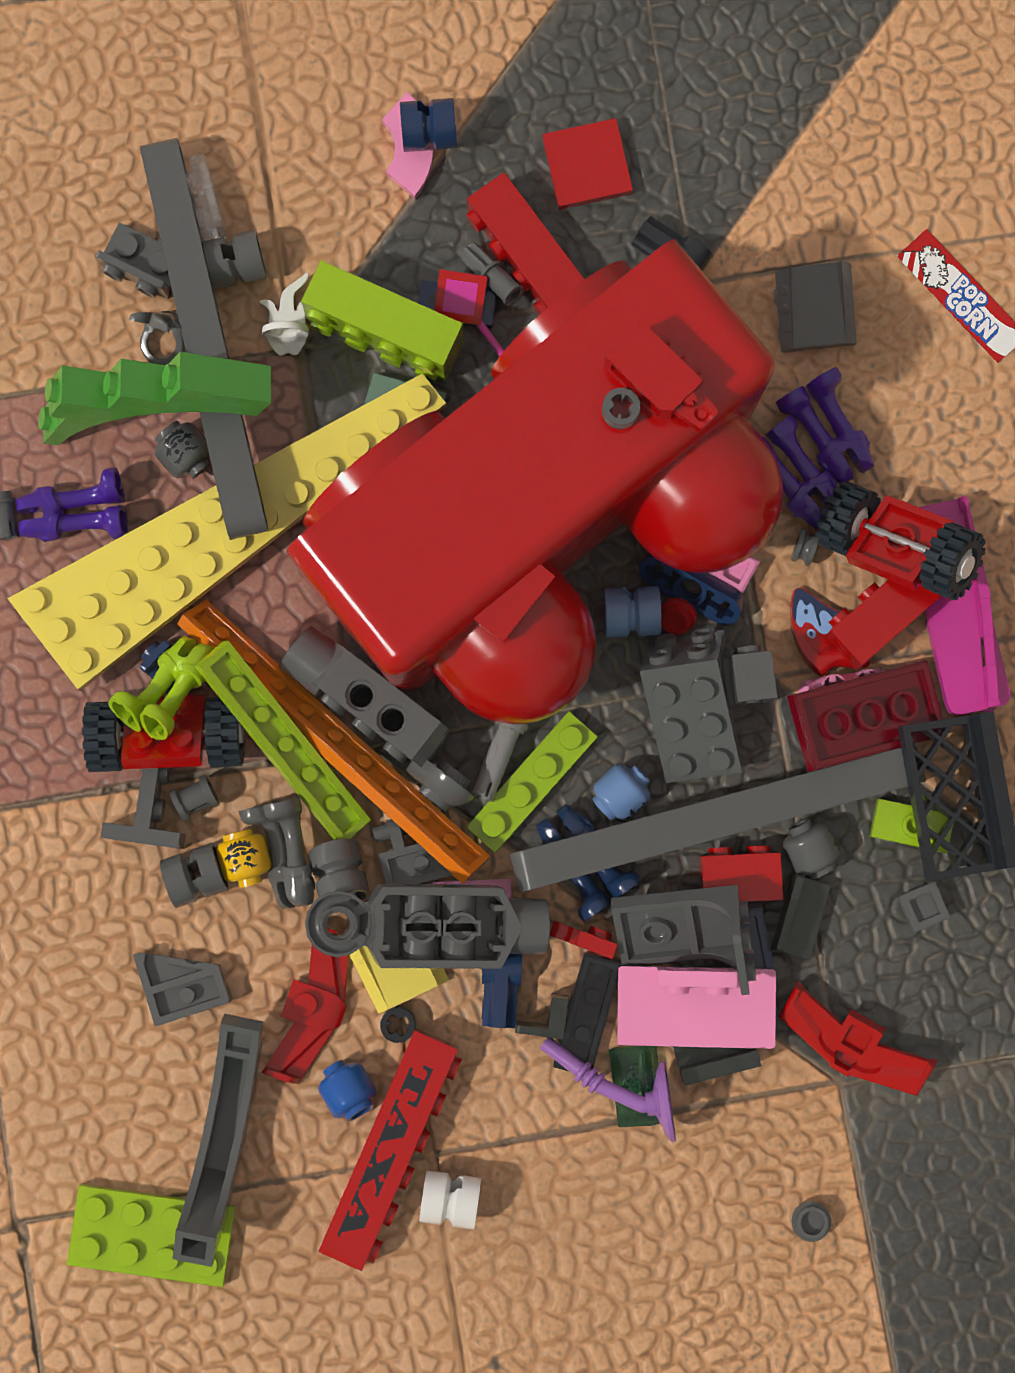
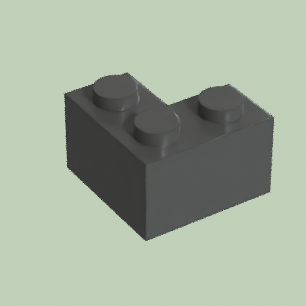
M760 645L744 646L737 648V651L733 652L729 659H723L725 682L731 708L769 704L777 698L771 650L761 651Z

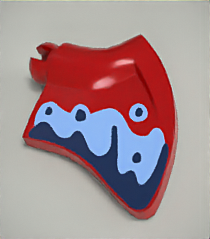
M796 588L791 596L790 622L796 647L804 662L820 677H823L834 667L854 669L825 637L833 628L828 622L840 611L824 604L806 590ZM871 660L867 661V662H866L862 667H860V668L865 669V668L869 667V666H870V663H871Z

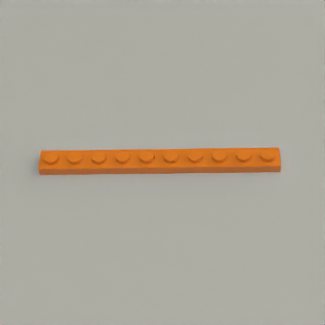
M207 599L182 614L177 625L198 644L204 643L216 648L221 642L229 641L314 749L462 884L490 858L488 853L301 684L279 668V664Z

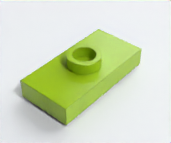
M877 799L869 837L919 848L912 806ZM930 810L926 816L928 827L937 834L948 819L942 813ZM953 825L944 838L949 843ZM939 846L936 851L940 853H948V851H946L941 846Z

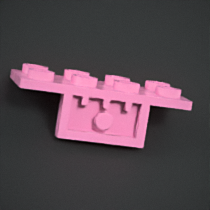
M620 966L618 969L617 1042L619 1045L773 1049L775 1047L776 971L774 969L755 968L756 981L749 982L750 995H741L738 972L734 968Z

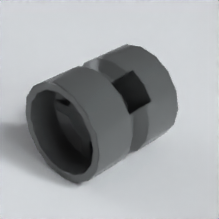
M255 230L234 234L233 240L229 242L224 237L202 242L214 290L235 286L238 279H242L246 283L267 279L264 260Z
M332 840L322 843L309 851L313 875L320 878L316 882L318 898L325 893L334 891L352 893L362 901L369 897L370 890L366 874L362 870H358V866L363 861L356 840Z
M213 843L191 850L190 857L187 858L183 854H178L160 860L162 878L169 898L175 908L196 902L199 894L211 897L229 890L228 881L223 879L216 847ZM200 870L201 876L196 878L194 871Z

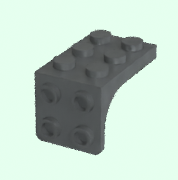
M704 627L696 629L687 635L676 636L674 633H665L656 636L648 644L640 668V675L666 783L738 774L743 771V761L725 682L723 649L726 638L724 630Z
M738 885L611 898V911L622 966L696 959L719 960L737 970L741 995H750L749 982L756 981L754 957H747V954H754L752 930L749 927H744V925L750 924L747 900L740 901Z

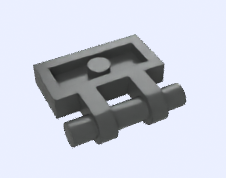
M440 810L444 815H446L450 819L448 810L447 812H445L444 810ZM392 819L386 820L387 824L372 828L376 843L389 839L392 842L393 850L378 854L386 884H421L452 876L421 845L415 844L405 847L403 836L408 834Z

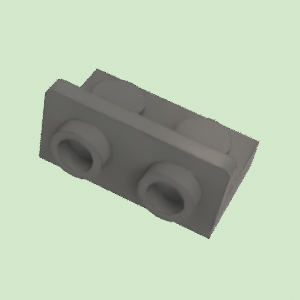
M119 222L104 252L98 250L95 258L102 266L101 272L119 282L126 278L136 283L135 288L151 298H156L157 294L169 299L172 288L161 242Z

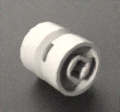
M427 1170L419 1222L441 1225L445 1220H450L452 1227L474 1230L481 1178L459 1175L456 1180H451L449 1173Z

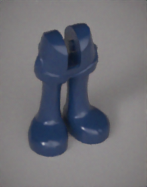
M565 804L556 811L562 820L561 822L565 830L568 829L571 833L568 838L596 831L587 817L580 816L568 804ZM547 818L536 825L542 845L562 840L559 836L561 833L551 825ZM616 867L597 872L613 898L623 896L643 881L639 873L634 870L623 872ZM589 874L572 878L580 893L581 904L577 912L583 922H586L611 904V901L598 888Z

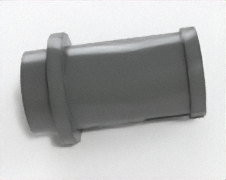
M0 491V540L2 541L19 537L13 504H16V498H12L11 491Z

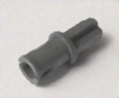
M471 243L468 247L463 248L461 251L462 261L476 275L488 276L487 287H490L503 300L505 305L511 306L520 300L524 293V287L519 285L504 270L505 266L500 260L495 261L477 243Z

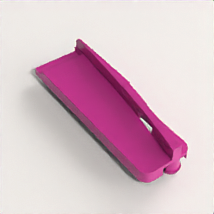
M966 496L919 507L975 531ZM983 564L976 571L979 573L977 579H972V587L969 591L965 589V595L962 598L958 597V600L954 601L942 596L923 613L945 708L953 716L972 714L977 711L992 712L997 707L1005 705L1010 699V689L992 619L991 595ZM981 639H984L986 666H983L982 663Z

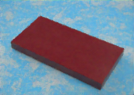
M927 660L787 696L807 772L900 748L898 727L943 720ZM942 728L933 729V731L939 734ZM921 731L911 733L913 744L930 740Z

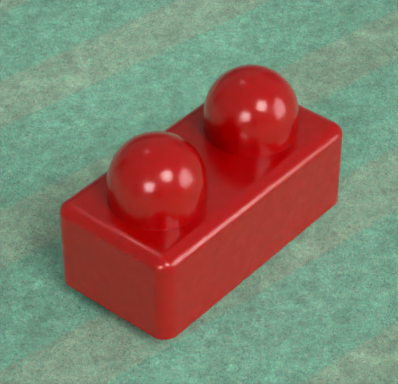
M675 239L663 244L633 269L624 260L611 263L578 283L534 319L511 342L495 362L491 370V376L494 380L447 418H444L439 411L424 414L394 431L349 466L311 505L303 519V524L307 530L292 542L286 552L305 580L386 680L400 691L416 690L437 675L462 705L485 719L504 724H527L543 720L558 713L571 703L580 693L590 676L596 653V636L593 620L585 602L562 573L624 524L653 557L673 568L695 573H710L731 568L751 557L770 537L781 512L783 481L778 462L772 450L750 424L749 420L773 375L775 368L774 358ZM641 321L649 328L655 325L661 329L671 341L669 347L680 358L683 355L689 357L701 370L699 375L703 380L701 389L719 413L700 433L676 415L671 419H657L641 402L639 416L631 427L615 429L604 421L602 403L605 396L613 389L626 388L604 367L605 358ZM621 399L613 400L614 407L611 414L616 418L621 414V419L629 417L628 409L631 403L625 399L623 403H621ZM538 565H542L555 576V579L504 643L500 642L474 621V617Z

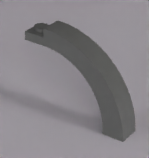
M224 1014L221 1021L214 1078L204 1130L191 1183L175 1233L173 1259L208 1267L213 1265L227 1217L250 1118L263 1043L261 1041L263 1021Z

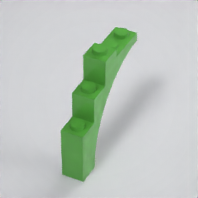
M179 352L166 365L120 359L107 372L62 365L55 375L47 380L45 387V400L48 403L45 407L41 408L38 418L39 429L44 430L43 444L58 446L68 437L86 428L133 416L178 412H212L258 416L271 404V366L187 352Z

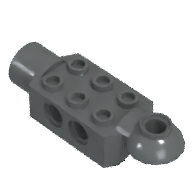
M314 625L309 626L298 637L279 665L282 671L316 697L323 692L324 696L320 700L341 717H343L346 711L354 716L356 719L352 722V725L372 741L377 735L385 740L387 743L383 749L399 762L404 764L407 759L412 761L406 772L423 784L418 791L445 812L451 806L465 805L475 799L466 790L471 781L442 759L437 766L430 762L447 740L446 736L449 734V730L444 724ZM364 690L371 691L373 699L368 706L363 708L355 706V697L359 692ZM392 714H400L404 716L402 728L395 732L387 731L385 729L386 719Z
M377 884L367 902H363L348 892L334 891L325 893L316 899L307 911L305 928L307 937L313 947L323 954L341 957L350 955L362 946H366L380 968L501 969L509 954H546L549 943L550 921L546 899L508 898L504 889L497 885ZM334 913H344L348 921L345 930L336 934L329 932L327 929L328 918Z

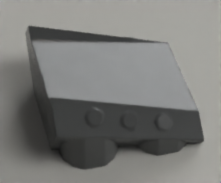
M839 261L837 263L799 267L787 266L775 271L776 287L773 295L774 303L778 307V337L781 352H796L857 344L851 263Z

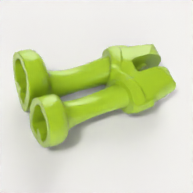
M182 636L170 649L159 657V669L145 690L137 697L124 691L115 692L108 701L110 709L131 729L140 732L144 728L151 738L165 740L174 729V715L192 688L201 686L205 681L194 666L215 648L204 643L197 644L194 639ZM175 682L165 699L157 705L164 693Z

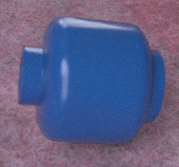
M339 1060L323 1071L325 1078L319 1084L318 1091L334 1118H346L347 1122L361 1117L374 1107L372 1100L376 1096V1087L360 1063L345 1064L343 1060Z

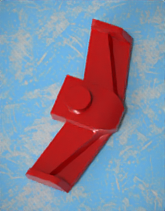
M327 928L331 933H340L339 931ZM312 945L308 983L293 979L280 1016L294 1021V1023L261 1073L288 1083H301L335 1029L340 1027L347 1008L345 998L349 955L341 957L325 955Z
M799 981L796 983L778 1016L821 1055L831 1068L847 1077L854 1076L918 1096L938 1061L879 1044L886 1028L853 1009H850L842 1023L809 993Z

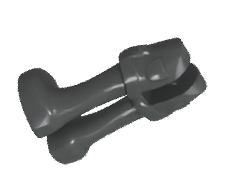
M297 796L238 811L240 820L243 823L259 825L267 835L272 863L271 871L267 874L278 907L280 909H289L296 906L311 905L314 902L315 881L312 877L311 864L306 862L304 858L301 832L302 804L300 797Z

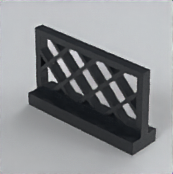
M994 712L898 727L925 882L1015 867V826ZM962 725L965 742L961 749L957 750L944 739L953 726ZM942 728L939 734L933 731V729ZM921 731L934 741L924 756L914 749L911 733ZM939 746L955 757L945 773L930 762ZM960 763L971 770L972 781L967 789L951 778ZM925 768L940 779L931 795L920 786L919 777ZM946 785L962 796L953 811H950L937 801ZM968 801L978 808L979 819L973 828L958 817ZM932 807L948 818L938 834L930 829L927 824L926 816ZM953 824H956L969 834L959 850L944 839ZM975 840L985 847L986 864L977 865L965 856ZM941 846L952 854L954 859L947 870L936 872L933 855L938 847ZM961 862L967 866L963 868H958Z

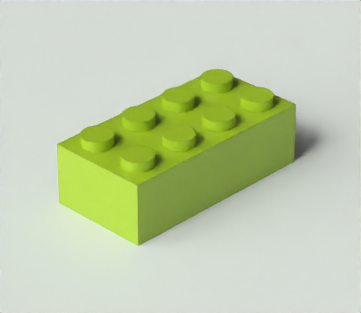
M320 260L301 300L307 320L311 322L310 327L316 332L329 337L332 332L346 338L345 343L348 346L361 352H365L367 348L381 354L379 358L387 364L400 368L401 364L407 365L415 369L414 374L416 376L423 374L431 383H435L436 379L446 383L464 344L463 323Z

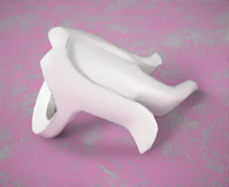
M305 273L282 292L279 311H277L275 304L270 300L264 299L259 301L269 310V323L263 325L262 335L267 338L269 344L279 356H284L287 353L297 356L309 334L301 302L297 310L294 309V296L307 282L308 273Z

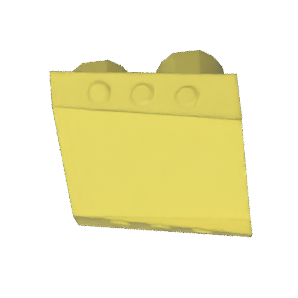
M362 946L350 954L378 1014L449 981L444 968H380L366 946Z

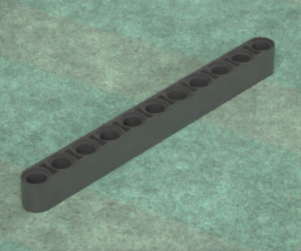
M172 138L140 146L141 156L185 350L187 353L230 359L204 255L202 236L178 138ZM200 412L229 539L233 540L269 531L243 415Z
M913 744L914 749L918 752L916 744ZM902 749L890 750L509 854L519 892H525L908 787ZM924 771L919 777L920 783L926 782Z

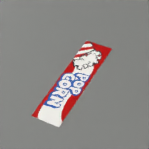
M927 229L897 255L898 259L997 363L1015 348V321Z

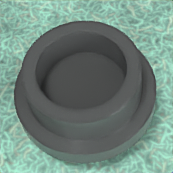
M806 1201L794 1209L791 1216V1225L799 1238L808 1242H815L828 1234L831 1227V1217L828 1210L822 1204L815 1201Z

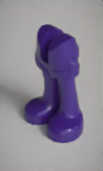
M834 367L809 382L805 386L806 389L804 386H801L777 400L775 404L783 414H791L797 418L808 431L820 452L816 456V460L822 470L831 473L838 483H847L853 480L854 477L849 464L842 455L843 451L846 450L852 463L860 473H865L872 469L874 462L869 450L870 441L862 430L856 431L838 404L835 389L842 380V374L837 367ZM809 394L825 414L836 435L835 438L830 436L810 404Z
M790 414L765 435L793 463L804 480L802 483L780 461L764 436L762 438L770 447L778 462L783 481V492L789 499L786 503L788 510L794 517L803 519L810 526L817 529V520L822 519L823 515L820 514V508L810 496L816 494L821 502L827 506L825 500L828 495L833 496L832 490L837 486V481L828 471L821 473L805 454L796 437L797 420Z
M116 467L103 470L100 483L87 489L56 492L54 487L45 486L38 487L33 493L15 499L18 513L43 512L42 518L28 519L18 523L19 535L21 537L39 538L43 542L60 539L64 532L85 529L107 531L113 539H118L128 533L127 512L122 505L107 507L103 511L92 513L64 514V510L76 507L125 503L124 488Z

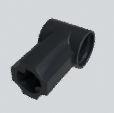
M652 216L643 223L632 241L633 247L649 256L663 244L675 239L702 272L713 257L712 252L700 241L689 236L683 238Z

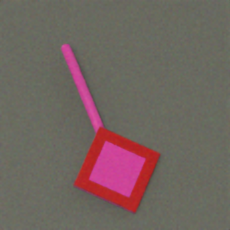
M440 269L434 311L458 322L477 325L500 357L504 349L482 321L488 276Z

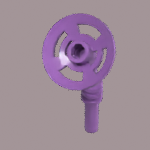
M547 1037L540 1049L575 1075L574 1080L576 1082L582 1081L581 1086L583 1088L589 1086L588 1091L591 1094L597 1092L639 1113H647L648 1116L656 1115L668 1139L671 1142L676 1141L665 1061L660 1062L658 1065L653 1091L645 1092V1097L606 1080V1074L603 1072L598 1074L597 1067L591 1069L589 1061L586 1063L582 1062L553 1038Z

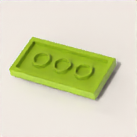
M80 1184L78 1186L67 1265L223 1287L226 1280L236 1205H229L213 1265L208 1267L173 1259L176 1228L186 1198Z

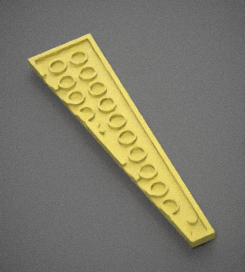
M420 374L254 464L269 531L230 540L224 522L217 486L215 485L7 599L75 687L81 691L303 519L311 505L323 491L372 447L410 421L429 412L442 411L447 407L446 402L426 377Z

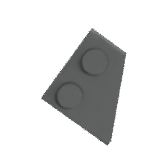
M144 952L133 954L155 1027L232 1002L220 964Z

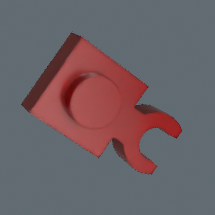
M554 920L549 936L613 959L618 945L610 941L611 933L590 926L587 933Z

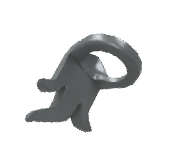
M169 311L136 312L130 315L129 320L146 323L140 337V348L143 356L150 363L166 365L179 352H185L177 313L172 314ZM155 329L165 332L173 331L176 348L174 353L168 358L160 359L150 352L148 339Z

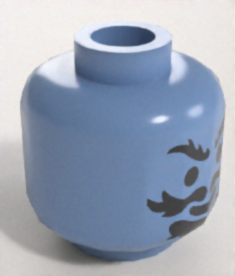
M617 763L595 782L594 792L596 795L592 799L596 806L610 820L614 821L618 818L628 821L650 801L651 796L646 785L651 781L637 765L634 764L629 769L626 765Z

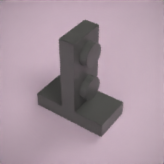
M171 768L142 769L134 826L103 822L100 838L184 849L186 834L155 830L156 822L163 821L165 799H160L162 783L168 784Z

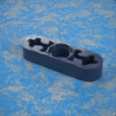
M648 552L639 566L640 576L650 586L658 585L659 591L672 598H681L688 601L698 613L718 624L730 625L735 623L745 607V598L737 588L710 573L687 572L673 568L659 561ZM656 563L663 566L661 572L654 569ZM677 572L679 575L674 582L671 578ZM691 579L696 581L701 586L702 592L691 593L687 591L683 586V580ZM709 591H711L713 595L708 601L705 598ZM724 601L731 604L728 609L721 607Z

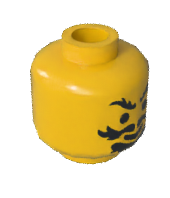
M252 828L223 835V842L216 847L223 879L229 882L238 881L239 888L261 883V875L268 872L272 867L264 836L258 833L254 834Z

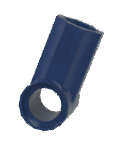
M509 954L501 969H482V984H484L482 1026L515 1028L518 986H521L523 954Z

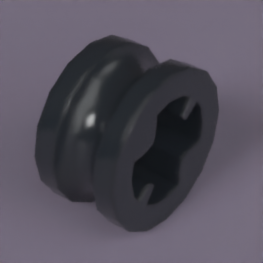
M404 1007L389 1009L380 1021V1029L383 1036L393 1043H402L408 1040L416 1028L414 1015ZM395 1014L398 1018L405 1016L408 1019L409 1025L404 1026L408 1031L404 1035H401L398 1031L391 1033L388 1030L387 1025L392 1023L388 1021L391 1015Z

